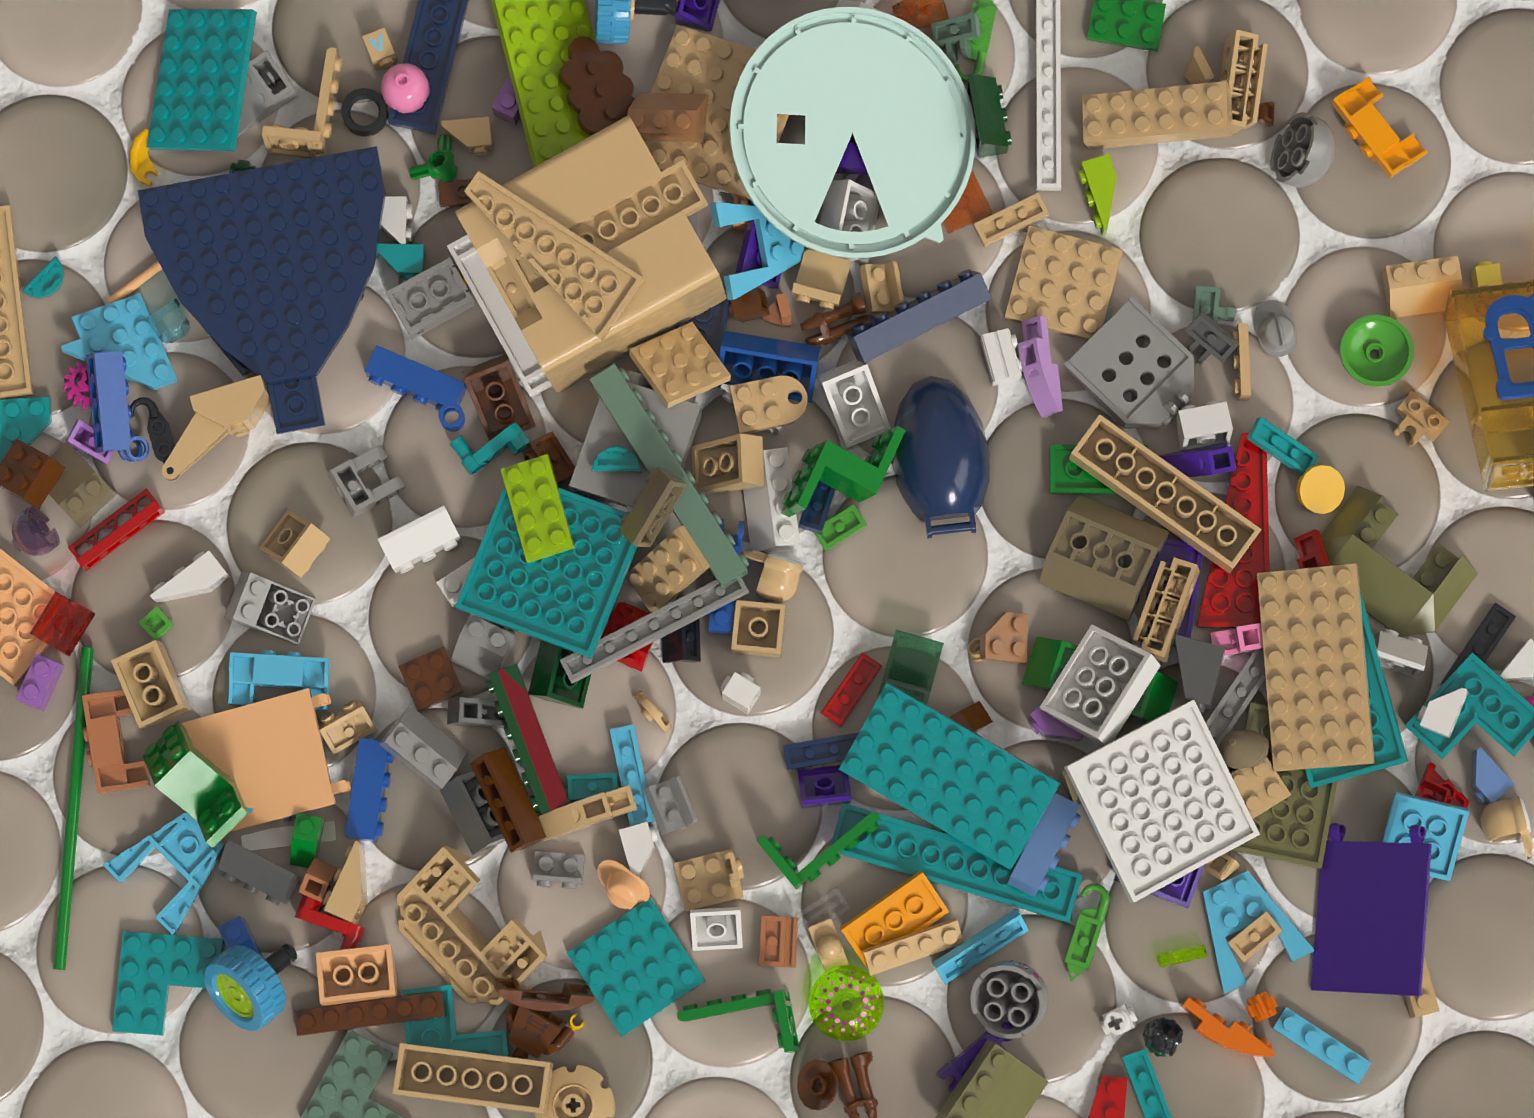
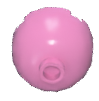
M401 63L389 68L381 82V92L386 104L400 113H412L420 109L430 94L429 82L424 72L417 66L409 63Z

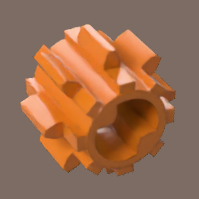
M1264 991L1246 1000L1248 1006L1245 1008L1250 1018L1254 1017L1256 1023L1277 1014L1275 1007L1278 1004L1274 995L1269 996L1268 991Z

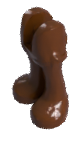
M855 293L852 295L849 303L822 314L819 312L815 313L813 317L800 323L802 331L818 326L821 330V333L807 337L805 339L806 344L827 345L830 341L851 332L853 326L863 322L869 323L868 314H864L867 310L861 293ZM864 314L851 321L829 328V323L852 315Z
M872 1051L850 1056L861 1098H856L848 1058L845 1057L827 1062L834 1069L840 1082L845 1101L844 1112L848 1114L849 1118H860L856 1108L866 1106V1113L869 1118H877L878 1101L874 1098L868 1075V1066L873 1061Z

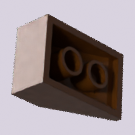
M507 354L461 371L489 442L514 423H518L523 431L536 426Z

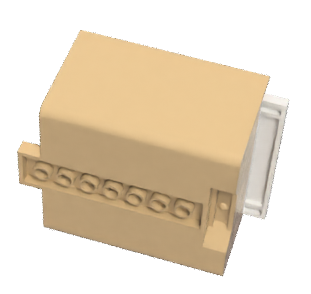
M629 115L501 185L644 278L643 283L604 340L596 336L473 201L455 211L467 235L447 245L530 397L539 394L553 386L556 393H559L629 354L631 348L676 328L677 325L694 318V316L727 299L720 275L687 218L708 206L705 197L684 160L662 172L660 171Z

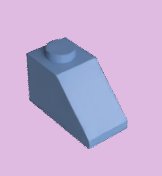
M1480 747L1472 753L1471 788L1474 791L1473 796L1482 805L1494 803L1514 783Z

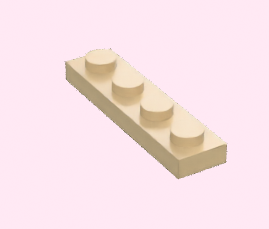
M953 918L864 949L862 954L868 974L872 976L961 945L964 941L958 920Z

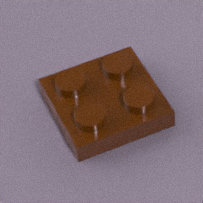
M444 646L398 666L418 712L464 692Z

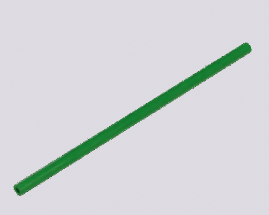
M81 647L53 962L54 970H66L86 742L83 727H87L82 696L90 694L94 648Z

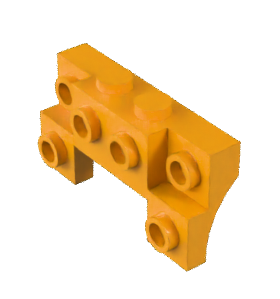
M1367 77L1359 84L1335 97L1331 104L1345 121L1344 126L1346 127L1347 135L1352 140L1355 139L1360 145V151L1364 157L1370 158L1373 163L1376 161L1388 178L1391 179L1406 167L1408 168L1425 156L1428 151L1424 150L1419 144L1414 133L1399 142L1400 138L1373 105L1383 98L1384 95L1373 85L1371 78Z

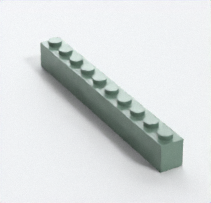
M614 363L590 378L592 387L648 474L653 469L656 470L657 467L665 468L688 483L672 511L680 524L686 527L710 565L709 569L722 589L747 575L748 570L746 567L749 566L748 561L742 552L736 553L733 548L736 545L734 539L729 532L724 534L720 528V525L723 524L715 511L711 513L707 508L708 499L702 490L697 492L693 486L696 481L690 471L684 472L680 466V463L683 461L677 451L669 449L666 444L669 442L667 435L662 429L658 431L653 424L656 419L649 408L644 410L640 404L643 399L637 389L631 390L627 382L630 379L623 368L618 369Z

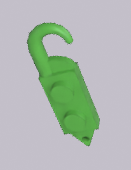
M992 0L973 2L971 13L975 12L978 14L981 38L969 41L972 53L970 60L976 61L972 73L975 75H982L997 10ZM956 64L955 69L962 81L967 82L968 75L962 74L959 64Z
M1089 884L1081 892V896L1084 897L1087 892L1095 890L1100 894V901L1097 909H1084L1078 916L1064 960L1067 964L1070 981H1073L1085 969H1089L1101 932L1110 896L1105 887L1100 884Z

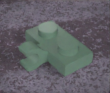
M1196 285L1192 322L1202 311L1216 323L1217 318L1233 322L1236 308L1219 307L1221 288Z

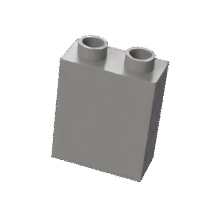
M625 370L630 379L627 382L631 390L636 388L641 395L643 401L640 404L644 410L650 409L656 419L653 424L658 431L662 429L669 439V442L666 444L671 451L674 449L677 451L683 461L680 463V466L684 470L702 417L701 406L694 404L696 396L667 409L656 392L648 389L649 382L644 375ZM599 398L569 487L572 493L587 496L588 499L624 512H631L635 505L633 500L638 492L643 491L646 487V479L649 474L640 460L641 472L591 471L594 459L608 447H624L635 454Z

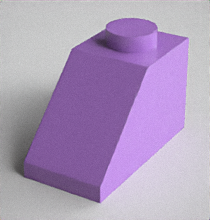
M1037 708L1029 715L1031 721L1028 724L1036 734L1041 733L1043 737L1079 742L1084 737L1040 708Z

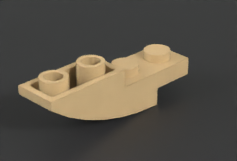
M628 785L565 805L538 816V819L547 836L543 841H547L638 809L631 787Z

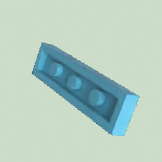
M634 724L609 729L621 786L630 785L638 809L627 813L629 824L634 826L644 822H655L653 812L643 790L647 788Z
M1015 909L932 964L943 983L947 984L1029 930L1021 914Z
M1287 1007L1284 1008L1272 1027L1273 1030L1356 1084H1359L1371 1065L1370 1061Z

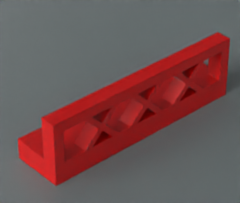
M146 488L71 544L68 549L74 555L79 565L87 571L165 513V511ZM147 496L152 503L140 512L137 511L138 502ZM122 514H132L131 519L123 525L117 526L118 519ZM102 529H113L111 534L98 541V535ZM84 543L93 544V547L81 556L76 550Z

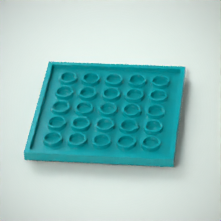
M504 486L455 608L592 659L637 549L619 532L622 527L620 524L621 520L627 512L558 488L575 548L528 563L524 555L506 487Z

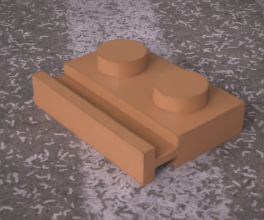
M761 916L759 966L796 968L798 917Z

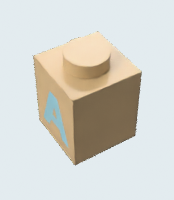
M385 28L362 36L375 69L379 67L380 69L388 68L393 65V62L397 61Z

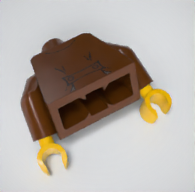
M510 1003L505 1013L506 1030L509 1033L508 1041L516 1046L512 1057L527 1059L529 1055L534 1058H539L541 1054L550 1055L564 1048L574 1036V1031L580 1030L583 1027L584 1021L580 1026H575L572 1022L577 1016L575 1014L571 1016L569 1026L567 1027L565 1020L550 1011L531 1010Z

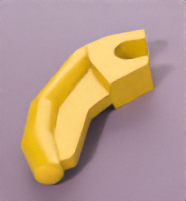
M145 128L135 136L130 148V171L140 183L151 188L153 183L147 180L146 176L150 173L158 176L159 173L148 155L149 129Z

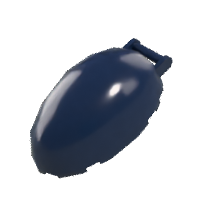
M929 376L914 383L898 407L894 427L898 425L906 431L892 459L896 481L903 499L913 514L922 522H925L927 539L932 538L933 535L967 531L976 533L975 514L983 504L990 481V452L983 424L969 397L951 380ZM969 516V522L931 526V521Z

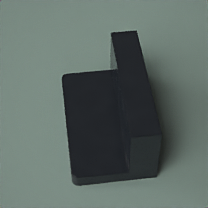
M700 618L662 637L663 663L679 661L701 662Z

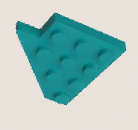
M50 397L0 399V463L16 438L31 445L52 423Z

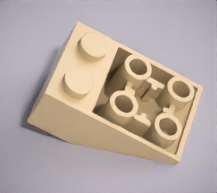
M355 841L354 845L348 846L344 858L347 859L343 869L338 868L333 879L336 882L333 891L327 892L323 905H326L324 909L326 912L358 925L368 901L365 847Z

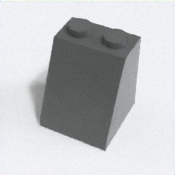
M1176 635L1175 643L1185 702L1195 700L1199 711L1204 713L1205 709H1211L1225 655V647Z

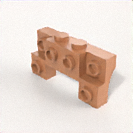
M117 690L83 695L82 701L87 726L83 727L85 741H89L90 751H87L89 766H93L97 793L101 795L122 790L129 791L150 787L149 772L145 761L128 764L126 761L120 717L133 715L124 691Z

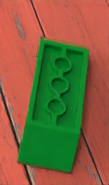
M1036 637L1022 684L1042 691H1046V689L1051 690L1078 646L1062 640ZM1157 671L1130 716L1141 719L1140 722L1146 724L1169 712L1178 682Z

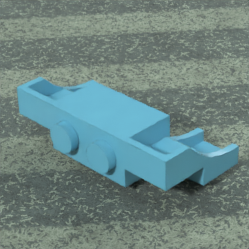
M262 650V654L230 652L228 704L248 705L254 703L256 687L310 688L312 697L323 693L329 695L331 660L329 658L301 657L299 652H286V656L277 655L276 651ZM328 705L315 707V710L328 711Z

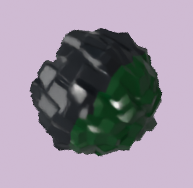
M1156 1018L1145 1025L1143 1032L1145 1046L1150 1053H1155L1157 1057L1173 1056L1177 1045L1182 1042L1183 1030L1179 1024H1176L1174 1019Z

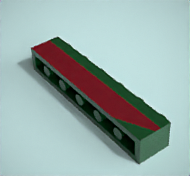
M517 663L489 673L490 679H487L486 683L490 693H496L499 702L494 704L499 717L504 716L507 725L503 728L508 741L513 739L516 749H513L512 752L516 763L522 762L525 772L521 773L525 786H531L534 795L530 796V800L534 810L539 809L540 813L543 814L569 804Z

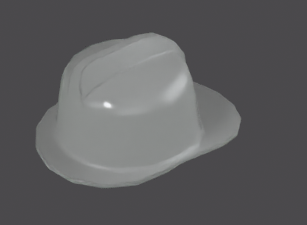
M1268 300L1261 303L1254 314V324L1261 348L1271 356L1283 357L1289 354L1297 343V332L1293 316L1289 308L1282 302Z

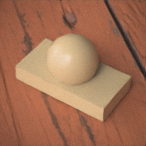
M831 917L807 926L826 974L849 965Z

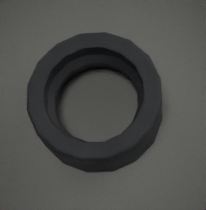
M360 88L353 90L342 102L341 114L344 124L349 131L357 136L368 137L375 135L387 123L388 110L385 100L373 89ZM363 99L372 100L379 109L376 121L366 126L355 123L350 114L352 106L357 101Z

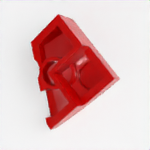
M1430 762L1425 769L1415 796L1468 808L1469 800L1463 793L1455 789L1454 784L1449 779L1444 780L1434 770L1437 766Z

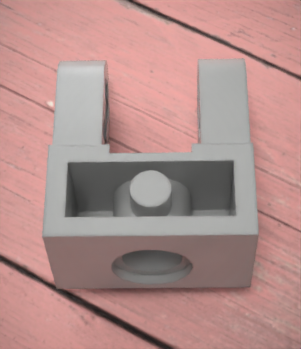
M381 445L368 450L354 459H349L329 472L330 481L353 519L396 496L406 488L402 479L398 476L370 491L369 488L366 489L358 476L387 458V454Z

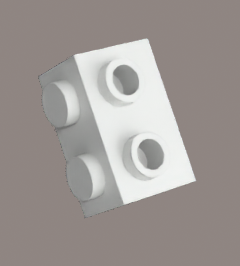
M734 672L732 677L728 675L720 687L722 688L723 700L747 715L759 698L761 688L755 684L754 678L744 672L740 675Z

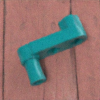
M514 423L477 452H473L463 439V436L454 439L450 446L462 460L461 464L469 475H473L507 448L514 455L521 453L531 440L518 423Z

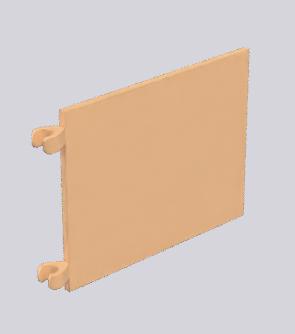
M310 688L181 723L185 727L193 747L235 781L246 808H253L252 813H248L230 832L297 815V813L300 814L336 804L334 794L351 790L349 781L341 780L331 783L315 713V707L331 704L330 695L323 693L312 697Z

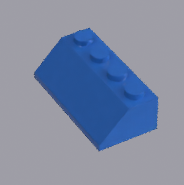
M725 331L719 359L731 374L730 381L723 384L737 385L776 376H790L804 386L807 393V402L812 403L821 347ZM792 392L789 394L788 399L801 401L802 396L798 392Z

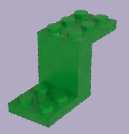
M897 425L880 435L878 434L871 445L874 449L865 460L829 440L816 444L811 449H807L802 457L804 464L792 479L793 488L791 492L788 491L782 500L784 507L781 513L791 517L805 510L819 481L859 503L876 495L906 430Z
M179 721L173 726L167 727L162 737L156 743L150 744L145 750L143 757L154 786L198 822L205 842L212 848L248 814L235 781L193 747L185 727Z

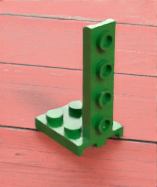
M875 812L870 813L797 874L794 871L798 867L788 855L785 858L780 855L779 851L782 848L772 836L767 839L763 835L756 841L797 890L805 881L808 880L811 883L822 874L819 870L826 864L829 867L835 864L841 858L839 853L847 848L850 851L861 842L858 839L865 832L868 835L874 832L880 826L877 822L881 818Z
M770 989L756 991L755 997L747 998L746 994L731 996L732 1001L722 1003V999L707 1001V1006L698 1008L697 1004L682 1006L683 1011L676 1012L678 1020L688 1022L775 1004L776 1008L772 1009L774 1022L780 1026L781 1033L777 1034L780 1049L783 1048L785 1053L800 1051L789 991L781 990L771 993Z

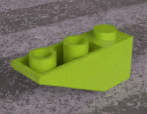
M1110 154L1081 162L1080 170L1077 171L1081 185L1085 184L1088 192L1085 193L1086 202L1089 207H1093L1095 213L1092 216L1095 228L1100 229L1102 235H1106L1117 177Z

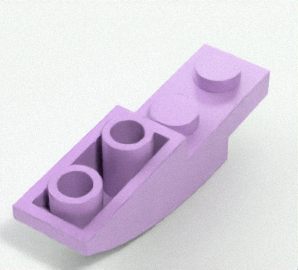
M1039 315L1022 321L1024 342L1018 343V349L1030 395L1039 414L1045 418L1063 412L1058 365L1051 363L1046 316Z

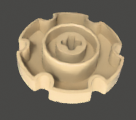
M577 1065L574 1072H569L568 1067L563 1066L552 1071L547 1113L534 1114L535 1118H614L616 1108L615 1096L611 1088L604 1089L602 1087V1082L605 1078L597 1071L586 1066ZM574 1099L581 1104L580 1107L576 1108L575 1113L574 1110L569 1109V1105L573 1104Z

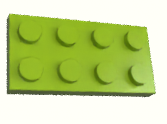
M546 454L502 468L501 473L526 561L530 563L574 549V541L549 455Z

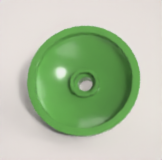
M1374 314L1359 318L1347 328L1341 339L1340 358L1345 370L1354 380L1366 386L1384 387L1397 382L1407 373L1413 361L1414 346L1409 332L1400 322L1385 315ZM1376 351L1378 358H1372L1370 352Z

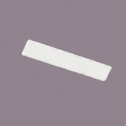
M334 821L325 822L321 842L336 840ZM294 826L271 828L241 836L242 847L252 851L291 846Z

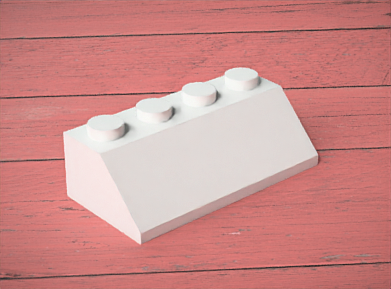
M788 448L763 450L764 485L743 490L751 550L767 553L800 548L797 516L795 514L787 517L781 513L784 507L782 500L788 491L791 492L793 488Z

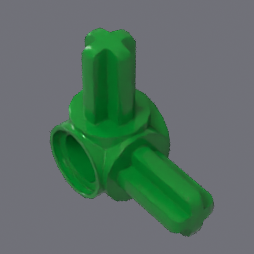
M441 134L437 139V151L430 155L427 163L409 168L412 180L431 176L433 179L439 178L441 181L447 182L457 175L458 167L454 163V154L451 152L452 138L449 135Z

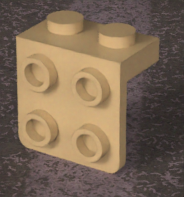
M809 249L805 250L796 283L793 284L792 296H796L795 300L804 303H810V300L818 302L820 307L833 310V307L839 308L851 267L850 261Z

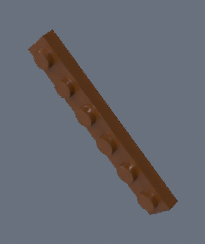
M443 991L295 1010L297 1036L446 1017Z

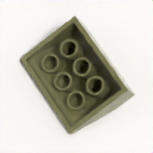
M987 1040L935 1118H1025L1048 1084V1081L1002 1047Z

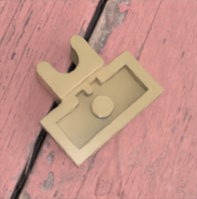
M1411 391L1395 410L1404 420L1396 428L1394 435L1399 436L1404 431L1409 432L1411 440L1408 446L1414 447L1423 434L1434 442L1450 421Z

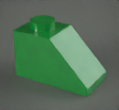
M297 813L291 841L290 865L309 868L314 858L317 859L325 824L324 819Z

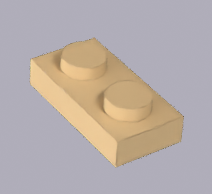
M1266 911L1230 940L1228 944L1241 960L1245 962L1283 930Z

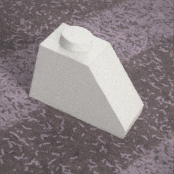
M1531 638L1523 644L1498 675L1505 682L1534 679V641Z
M648 822L619 830L630 871L638 877L655 849L654 842L658 841L654 826L649 827Z

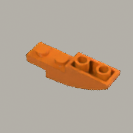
M1188 997L1182 1003L1181 1007L1200 1021L1194 1030L1213 1043L1228 1050L1255 1057H1273L1275 1054L1271 1050L1273 1045L1263 1037L1256 1038L1251 1034L1253 1029L1243 1021L1239 1023L1234 1021L1227 1028L1225 1026L1226 1021L1216 1013L1213 1016L1205 1010L1207 1006L1198 998L1194 997L1192 1000Z

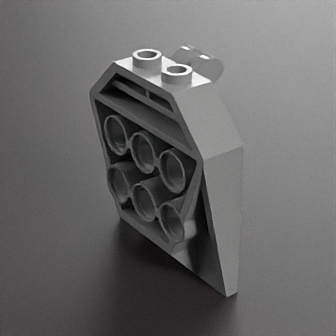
M1133 297L1064 364V367L1123 428H1159L1163 423L1167 426L1176 417L1179 411L1178 408L1187 406L1193 400L1191 395L1195 389L1194 355ZM1140 338L1145 339L1148 342V347L1140 348L1136 344V340ZM1127 355L1132 363L1123 365L1119 361V357ZM1161 358L1166 359L1170 366L1168 368H1161L1157 364V360ZM1110 372L1114 375L1115 380L1107 382L1102 378V374ZM1147 375L1151 377L1153 383L1151 385H1144L1140 381V377ZM1131 392L1136 400L1134 402H1127L1123 398V394Z

